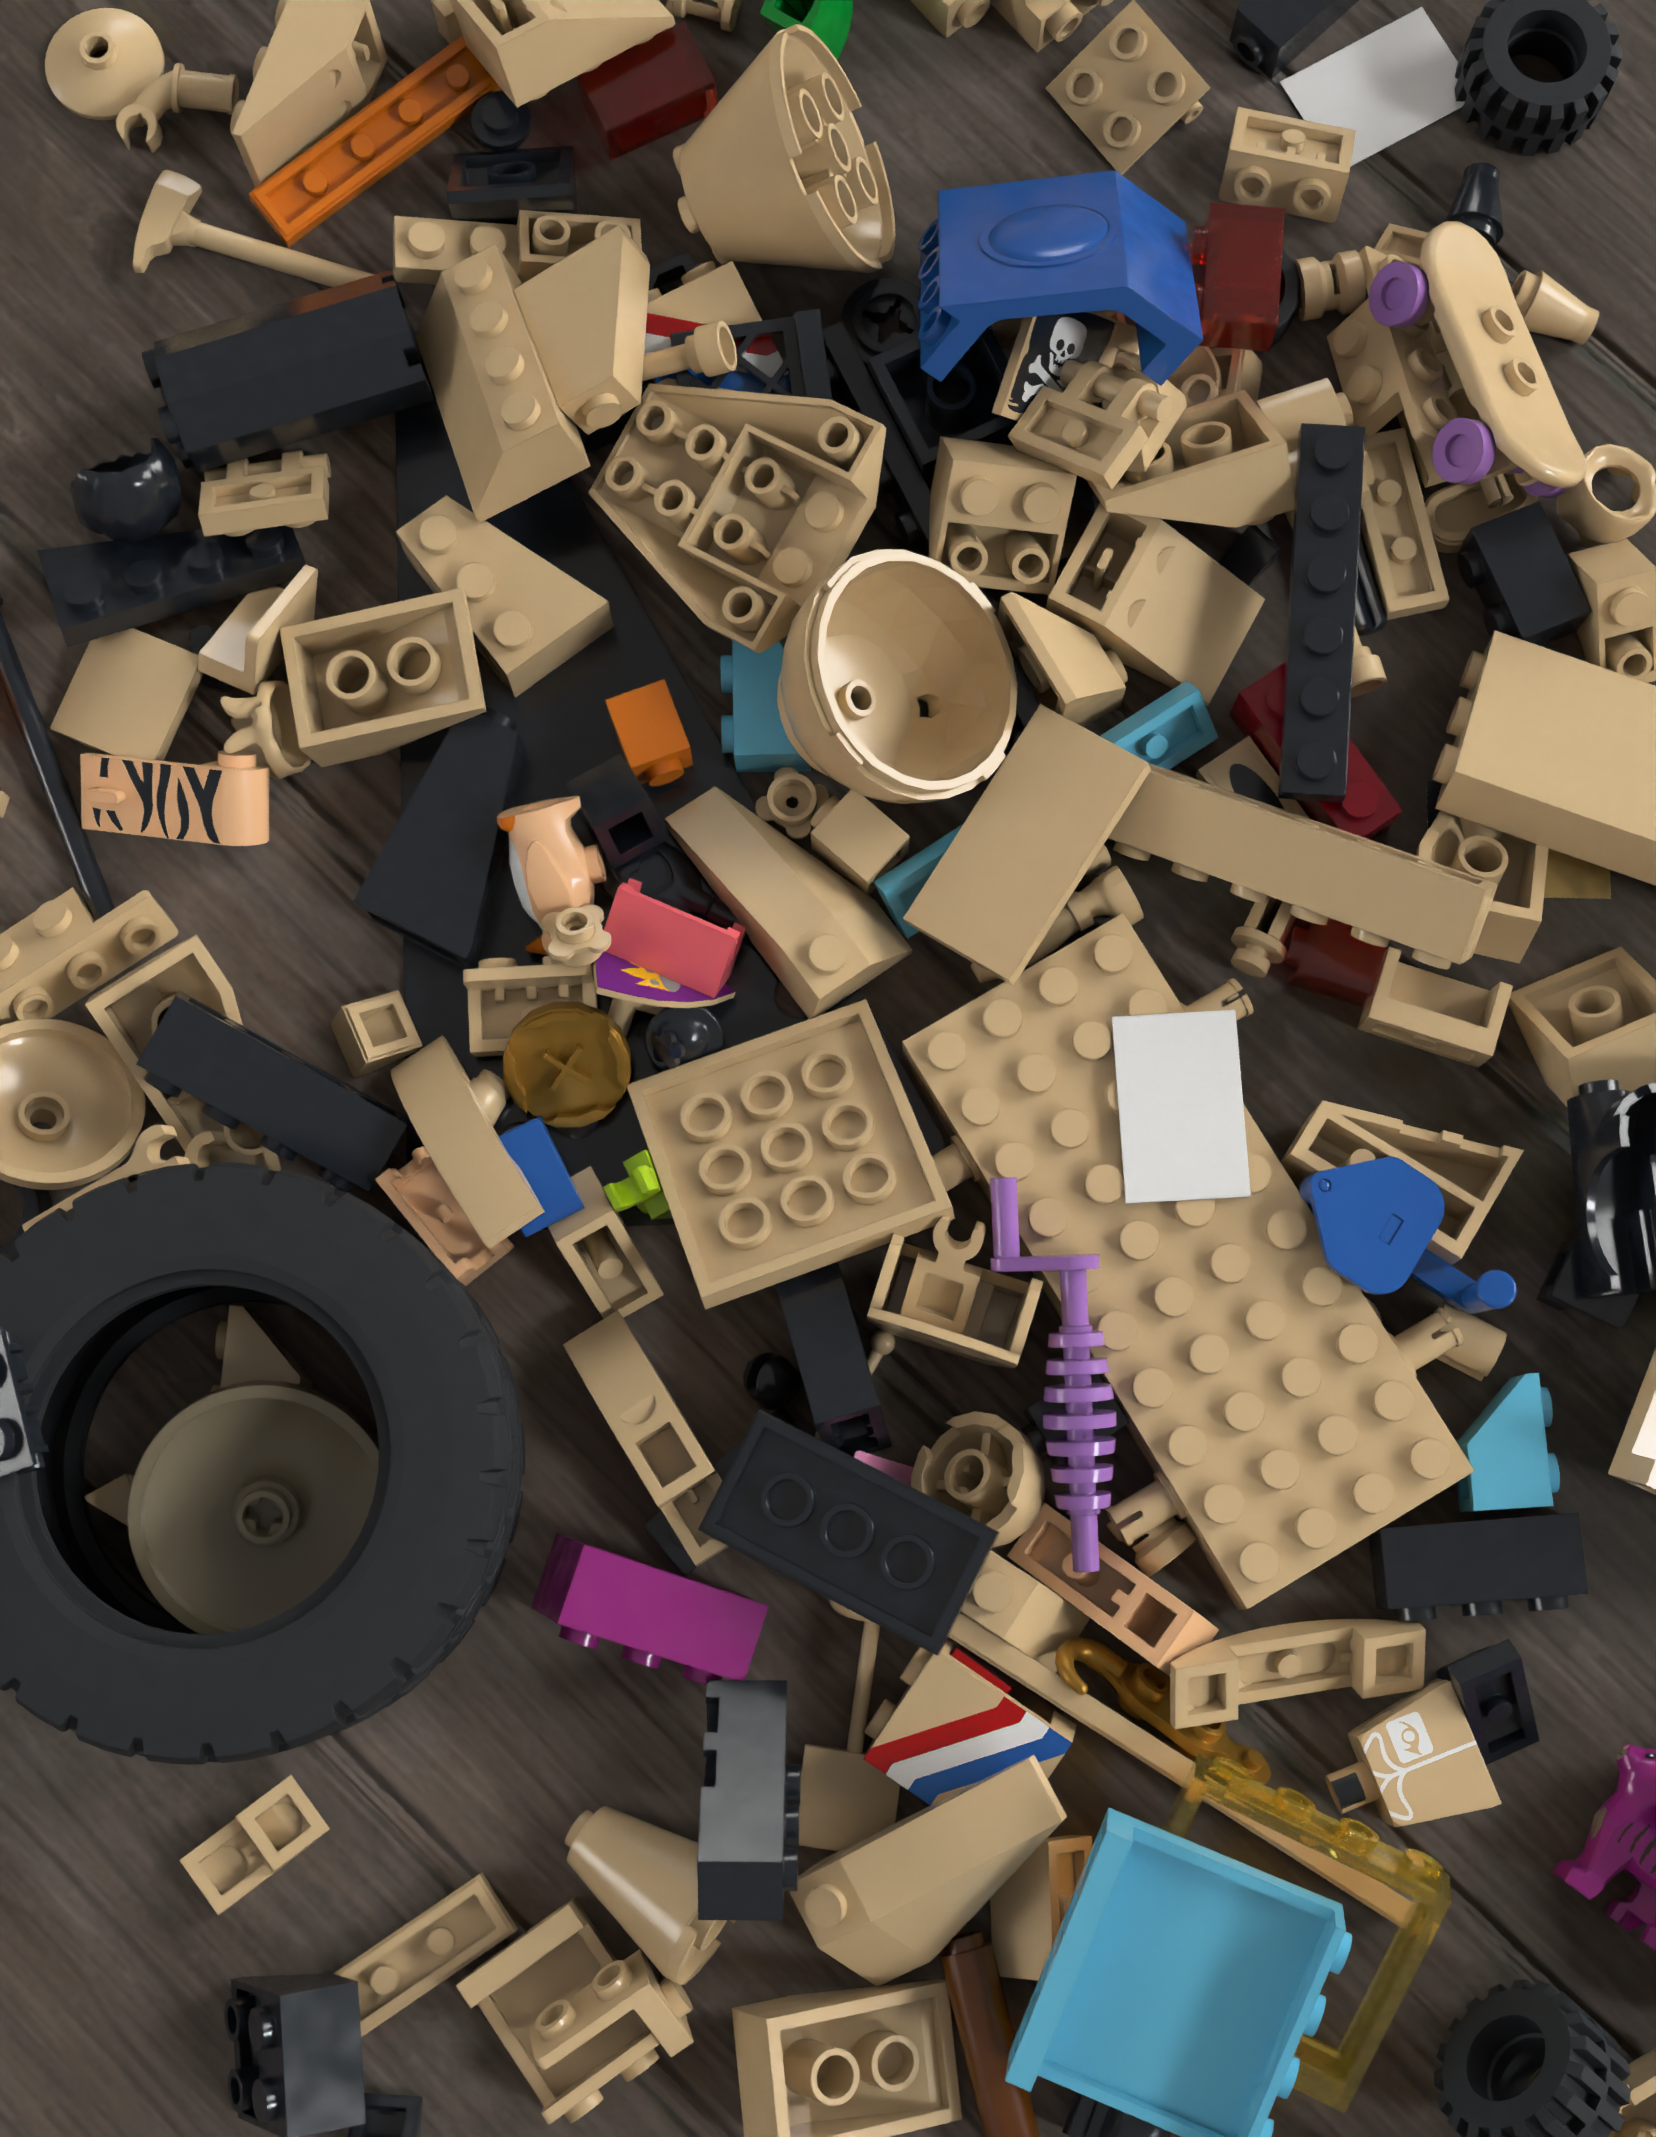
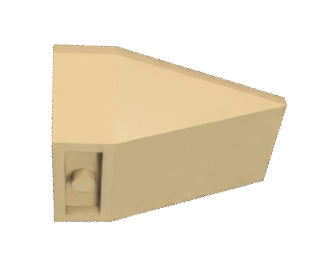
M649 383L641 397V404L636 406L588 494L708 628L760 654L788 635L792 620L816 585L845 563L875 510L886 428L882 423L831 399Z

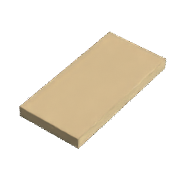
M1040 704L903 919L911 927L1014 986L1150 773L1149 763Z

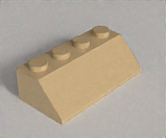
M496 244L441 272L416 335V340L474 515L480 523L591 466L575 422L558 407L513 289L523 283Z

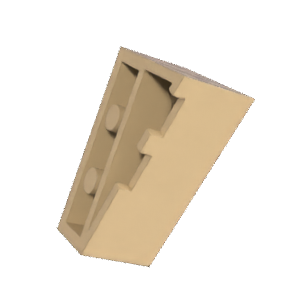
M447 495L396 531L407 559L434 594L461 587L465 590L475 647L515 698L614 627L609 602L487 521L480 523L473 512Z

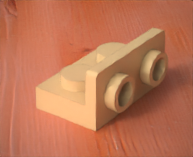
M1238 107L1219 190V199L1225 202L1329 223L1335 222L1350 173L1356 130Z

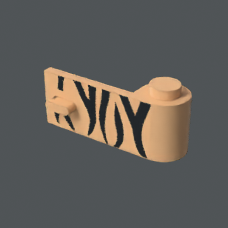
M225 750L218 752V761L201 765L95 753L80 754L82 829L227 846H252L269 841V765L257 762V753L254 751L240 750L228 754Z

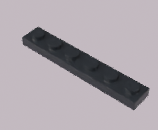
M1302 423L1299 430L1278 799L1342 803L1346 797L1365 427Z

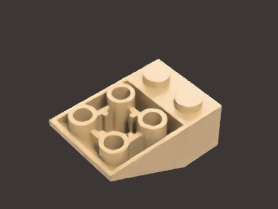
M279 0L275 14V31L268 47L262 46L256 55L253 65L254 81L246 100L241 99L237 102L230 122L231 135L235 140L255 188L370 103L388 59L370 0Z
M450 0L466 46L517 108L531 100L545 96L550 90L582 73L598 68L603 62L627 49L646 43L654 35L675 25L673 15L659 0Z
M1100 502L1048 596L1046 610L1093 634L1104 651L1112 649L1123 664L1172 689L1187 680L1199 689L1205 705L1208 706L1265 599L1162 519L1106 512Z

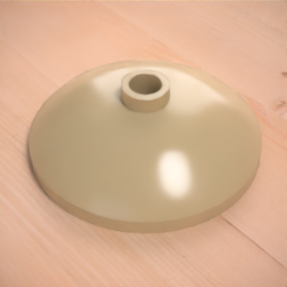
M26 1019L1 1025L0 1180L31 1189H66L95 1181L121 1164L133 1150L140 1136L145 1116L146 1101L143 1089L111 1042L106 1037L89 1028L56 1019ZM45 1122L52 1129H39L32 1126V1124Z

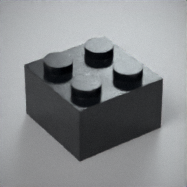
M990 326L986 328L941 382L921 369V340L918 336L868 359V373L929 489L932 487L940 437L1013 445L1008 434L1018 421L992 413L1008 360Z

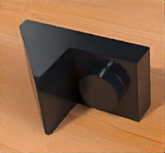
M1509 1639L1491 1647L1474 1651L1466 1657L1436 1671L1437 1679L1451 1681L1485 1765L1540 1741L1522 1658Z

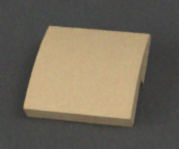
M134 628L91 640L50 726V730L106 755L164 761L204 674L198 671L199 655Z

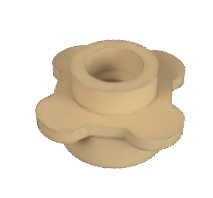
M789 766L782 767L775 772L774 781L769 786L767 796H762L757 800L755 805L756 814L765 822L774 821L784 827L790 838L803 839L810 834V821L818 809L829 799V793L825 786L821 784L813 785L807 777L798 774L795 768ZM795 798L799 803L797 807L790 808L786 804L787 800Z
M587 904L581 908L572 907L563 910L561 913L550 912L545 915L541 920L542 931L549 934L551 943L548 945L549 956L564 965L572 967L585 966L596 961L611 945V935L604 931L601 922L604 920L602 908L597 905Z

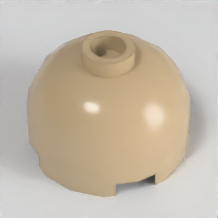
M974 1411L953 1417L946 1422L952 1428L941 1435L931 1449L924 1445L919 1451L911 1474V1487L999 1531V1536L993 1547L1011 1543L1029 1529L1040 1513L1046 1494L1044 1464L1034 1444L1027 1436L998 1415Z

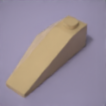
M716 786L664 819L665 826L719 899L727 905L741 925L747 927L746 933L751 942L808 1019L821 1015L911 954L912 948L876 900Z
M1440 810L1421 840L1416 856L1498 884L1473 954L1520 964L1542 921L1549 848Z
M197 934L143 963L89 997L85 1004L165 1123L168 1126L174 1127L177 1133L175 1138L185 1152L190 1141L199 1133L204 1131L223 1132L226 1142L216 1146L211 1151L210 1163L230 1161L261 1165L272 1171L281 1170L278 1155L260 1144L264 1134L240 1122L236 1130L220 1124L202 1112L206 1102L184 1090L176 1098L156 1089L143 1079L147 1070L136 1065L179 990L243 1025L233 987Z
M1033 1754L818 1861L798 1876V1891H789L817 1947L878 1987L931 1962L1011 1875L1023 1865L1067 1818V1815Z

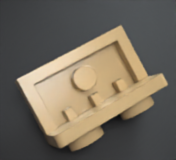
M545 956L542 958V965L517 966V960L512 958H488L478 962V969L463 970V984L468 990L470 1053L473 1057L503 1055L513 1028L531 1010L551 1002L579 1001L598 1009L592 964L572 967L564 965L550 956Z

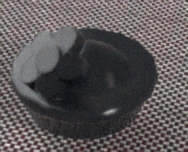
M665 1007L651 1019L645 1032V1049L651 1062L661 1071H666L719 1052L723 1047L722 1027L718 1018L706 1007Z

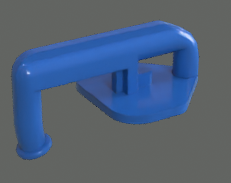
M1385 1157L1323 1170L1306 1177L1301 1183L1299 1193L1314 1213L1322 1252L1327 1266L1364 1292L1375 1295L1387 1294L1399 1289L1410 1277L1467 1314L1502 1309L1514 1301L1517 1293L1516 1283L1508 1273L1501 1270H1490L1484 1273L1478 1279V1282H1475L1426 1249L1443 1219L1445 1211L1444 1198L1436 1183L1397 1157Z

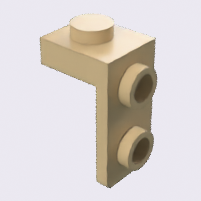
M639 1949L625 1960L609 1963L597 1973L592 1983L567 2000L561 1999L553 2002L540 2013L536 2022L529 2027L533 2058L542 2070H546L633 2009L669 2056L673 2057L694 2042L686 2014L693 2010L692 2003L683 1987L670 1979H662Z

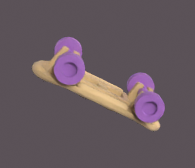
M1458 221L1443 222L1433 228L1425 238L1421 249L1420 267L1404 262L1387 264L1375 276L1369 293L1370 311L1374 319L1382 325L1401 329L1410 327L1413 324L1423 326L1433 319L1436 320L1468 400L1477 409L1480 418L1486 422L1468 418H1456L1445 424L1439 431L1433 446L1432 457L1435 470L1443 480L1463 485L1474 484L1481 479L1487 480L1504 472L1515 473L1514 477L1517 484L1521 485L1527 493L1547 498L1557 497L1584 479L1586 460L1583 451L1568 424L1514 298L1507 274L1497 253L1489 242L1474 228Z

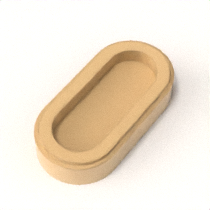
M1504 472L1503 474L1514 498L1509 503L1503 506L1498 504L1493 509L1488 508L1479 481L1470 485L1454 483L1434 492L1426 500L1425 507L1437 551L1442 553L1459 552L1463 545L1462 542L1472 527L1538 501V496L1527 493L1521 485H1518L1514 477L1515 473Z

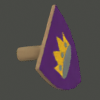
M605 951L593 962L595 993L613 998L607 1015L620 1026L625 1038L636 1010L656 1015L665 1007L694 1008L712 1006L732 999L735 995V991L724 984L716 997L712 998Z

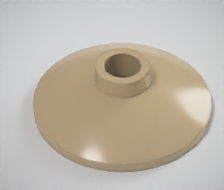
M116 8L92 9L68 20L53 36L45 58L47 81L59 102L71 112L93 120L117 119L118 113L124 107L134 104L139 94L150 83L164 74L165 67L163 49L153 29L137 15ZM108 50L104 56L92 58L96 52Z

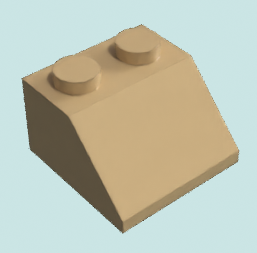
M1621 946L1511 992L1508 1005L1544 1081L1566 1107L1568 1099L1579 1095L1578 1086L1587 1082L1608 1079L1618 1080L1619 1089L1633 1091L1646 1084L1656 1082V980Z

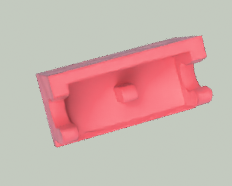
M629 878L628 883L623 882L617 889L604 927V931L611 935V945L605 952L715 998L732 974L747 927L735 922L732 928L729 927L726 930L641 894L642 882Z

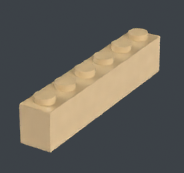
M1149 763L1150 773L1108 837L1115 840L1113 850L1122 855L1149 861L1151 854L1173 861L1171 871L1180 876L1207 882L1209 875L1229 881L1232 883L1230 892L1236 896L1258 903H1267L1269 896L1292 904L1289 913L1297 918L1320 925H1327L1328 919L1332 918L1353 926L1350 935L1358 940L1380 947H1387L1390 940L1414 948L1411 957L1415 960L1440 969H1449L1452 962L1460 965L1472 958L1498 887L1496 883Z

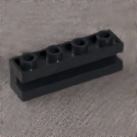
M180 990L136 1065L147 1070L143 1079L156 1089L176 1098L180 1096L182 1090L206 1102L202 1112L213 1120L235 1130L240 1122L264 1134L260 1144L290 1161H294L298 1153L321 1165L317 1171L318 1176L347 1192H351L354 1185L368 1192L370 1191L375 1179L378 1177L408 1125L406 1116Z

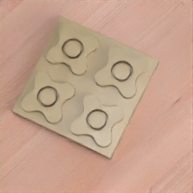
M866 999L632 1082L627 1086L705 1310L890 1243L893 1233L907 1237L934 1227L942 1216L951 1217L950 1221L955 1219L953 1206Z

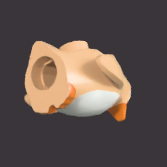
M579 796L542 800L507 809L497 816V824L500 829L508 832L509 864L521 905L528 915L539 924L541 929V920L550 912L561 913L563 910L572 907L581 908L587 904L594 905L595 884L606 881L604 861L598 844L585 847L571 826V818L581 808ZM542 931V935L526 944L525 950L529 953L549 956L548 945L551 943L549 934Z

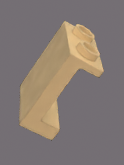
M575 1897L465 1975L456 1985L469 2007L473 2008L475 2005H478L542 2102L544 2108L541 2114L548 2125L562 2115L566 2116L570 2124L575 2122L604 2099L598 2090L600 2087L618 2074H621L624 2080L629 2082L660 2058L654 2049L660 2042L633 2009L548 2069L542 2070L535 2062L529 2036V2027L536 2022L540 2013L553 2002L561 1999L567 2000L592 1983L602 1968L613 1961H617Z

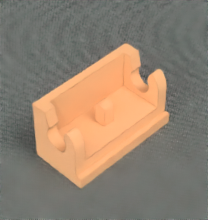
M425 1146L418 1147L412 1151L413 1159L399 1170L388 1168L375 1180L435 1256L444 1263L456 1279L467 1286L515 1246L508 1238H505L490 1249L483 1243L442 1178Z

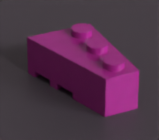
M557 1533L531 1608L555 1623L562 1625L558 1635L560 1638L597 1649L601 1637L624 1645L621 1657L655 1669L659 1668L662 1657L685 1664L681 1676L706 1685L707 1680H722L723 1677L731 1680H745L769 1606L725 1589L636 1561L633 1558L615 1552L612 1553Z

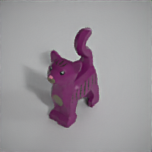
M1627 1744L1616 1755L1619 1768L1616 1791L1594 1814L1584 1851L1576 1860H1561L1554 1867L1552 1873L1589 1900L1597 1896L1605 1885L1622 1870L1631 1874L1637 1879L1634 1891L1627 1899H1613L1608 1904L1604 1913L1628 1932L1646 1923L1647 1926L1640 1940L1656 1952V1749H1645Z

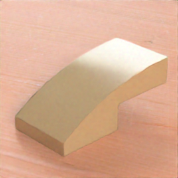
M292 1775L288 1776L236 1815L234 1820L179 1860L218 1916L330 1830Z

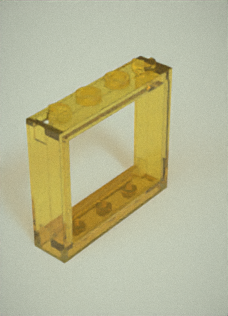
M1198 1753L1162 1830L1184 1838L1203 1798L1206 1797L1414 1898L1338 2050L1303 2034L1294 2054L1295 2057L1300 2059V2066L1293 2088L1345 2113L1452 1902L1450 1875L1443 1872V1867L1438 1861L1421 1851L1410 1848L1402 1852L1379 1841V1836L1374 1830L1357 1820L1342 1818L1341 1821H1338L1315 1810L1316 1807L1309 1798L1293 1789L1279 1787L1276 1791L1253 1780L1251 1773L1233 1760L1224 1757H1216L1212 1760Z

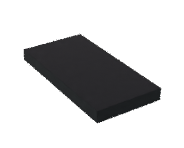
M758 1409L698 1528L699 1531L937 1656L940 1655L1000 1533L761 1409Z

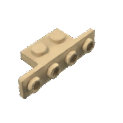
M1365 246L1358 252L1364 268L1368 296L1375 276L1384 266L1392 262H1406L1397 255L1390 254L1387 256L1369 246ZM1369 298L1327 336L1343 393L1346 395L1351 406L1353 426L1365 427V434L1372 437L1404 409L1413 439L1433 448L1435 439L1443 426L1459 417L1456 409L1449 401L1442 379L1444 373L1443 366L1434 354L1427 332L1429 323L1423 326L1413 324L1410 327L1401 329L1382 325L1374 319L1370 311Z
M73 887L54 900L42 904L35 912L0 934V1026L26 1019H51L178 935V929L147 890L139 892L95 921L84 900Z

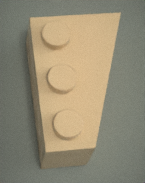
M1322 1100L1306 1119L1281 1160L1282 1166L1293 1183L1300 1186L1306 1177L1323 1170L1385 1157H1397L1436 1183L1444 1198L1445 1211L1443 1219L1426 1249L1451 1266L1459 1261L1524 1150L1505 1145L1501 1148L1465 1140L1463 1139L1464 1135L1445 1130L1437 1133L1402 1124L1403 1120Z

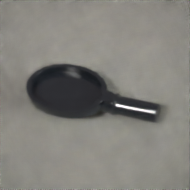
M662 842L615 869L611 867L601 851L606 871V881L599 884L612 901H614L618 887L623 882L628 883L629 878H633L642 882L640 893L688 914L693 913L701 917L702 920H706L726 930L729 927L732 928L735 922L741 924L727 905L717 898L716 894L710 895L702 890L700 875L693 863L677 848L667 842ZM745 933L743 940L753 944L748 934Z

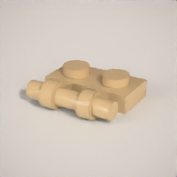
M1070 359L1064 363L1060 372L1061 382L1068 385L1064 392L1061 393L1043 386L1008 434V437L1016 450L1113 490L1148 441L1146 433L1136 421L1144 420L1147 417L1159 422L1166 421L1172 412L1173 401L1170 397L1158 393L1153 383L1135 377L1127 381L1114 376L1113 370L1109 366L1099 362L1088 361L1083 364ZM1104 400L1111 402L1106 410L1092 405Z
M302 450L282 453V459L250 464L248 459L245 458L228 463L227 467L204 471L205 482H201L198 512L204 537L220 534L236 537L246 535L256 529L284 525L291 528H301L311 525L315 521L328 519L329 483L327 478L331 477V467L327 453L304 456Z

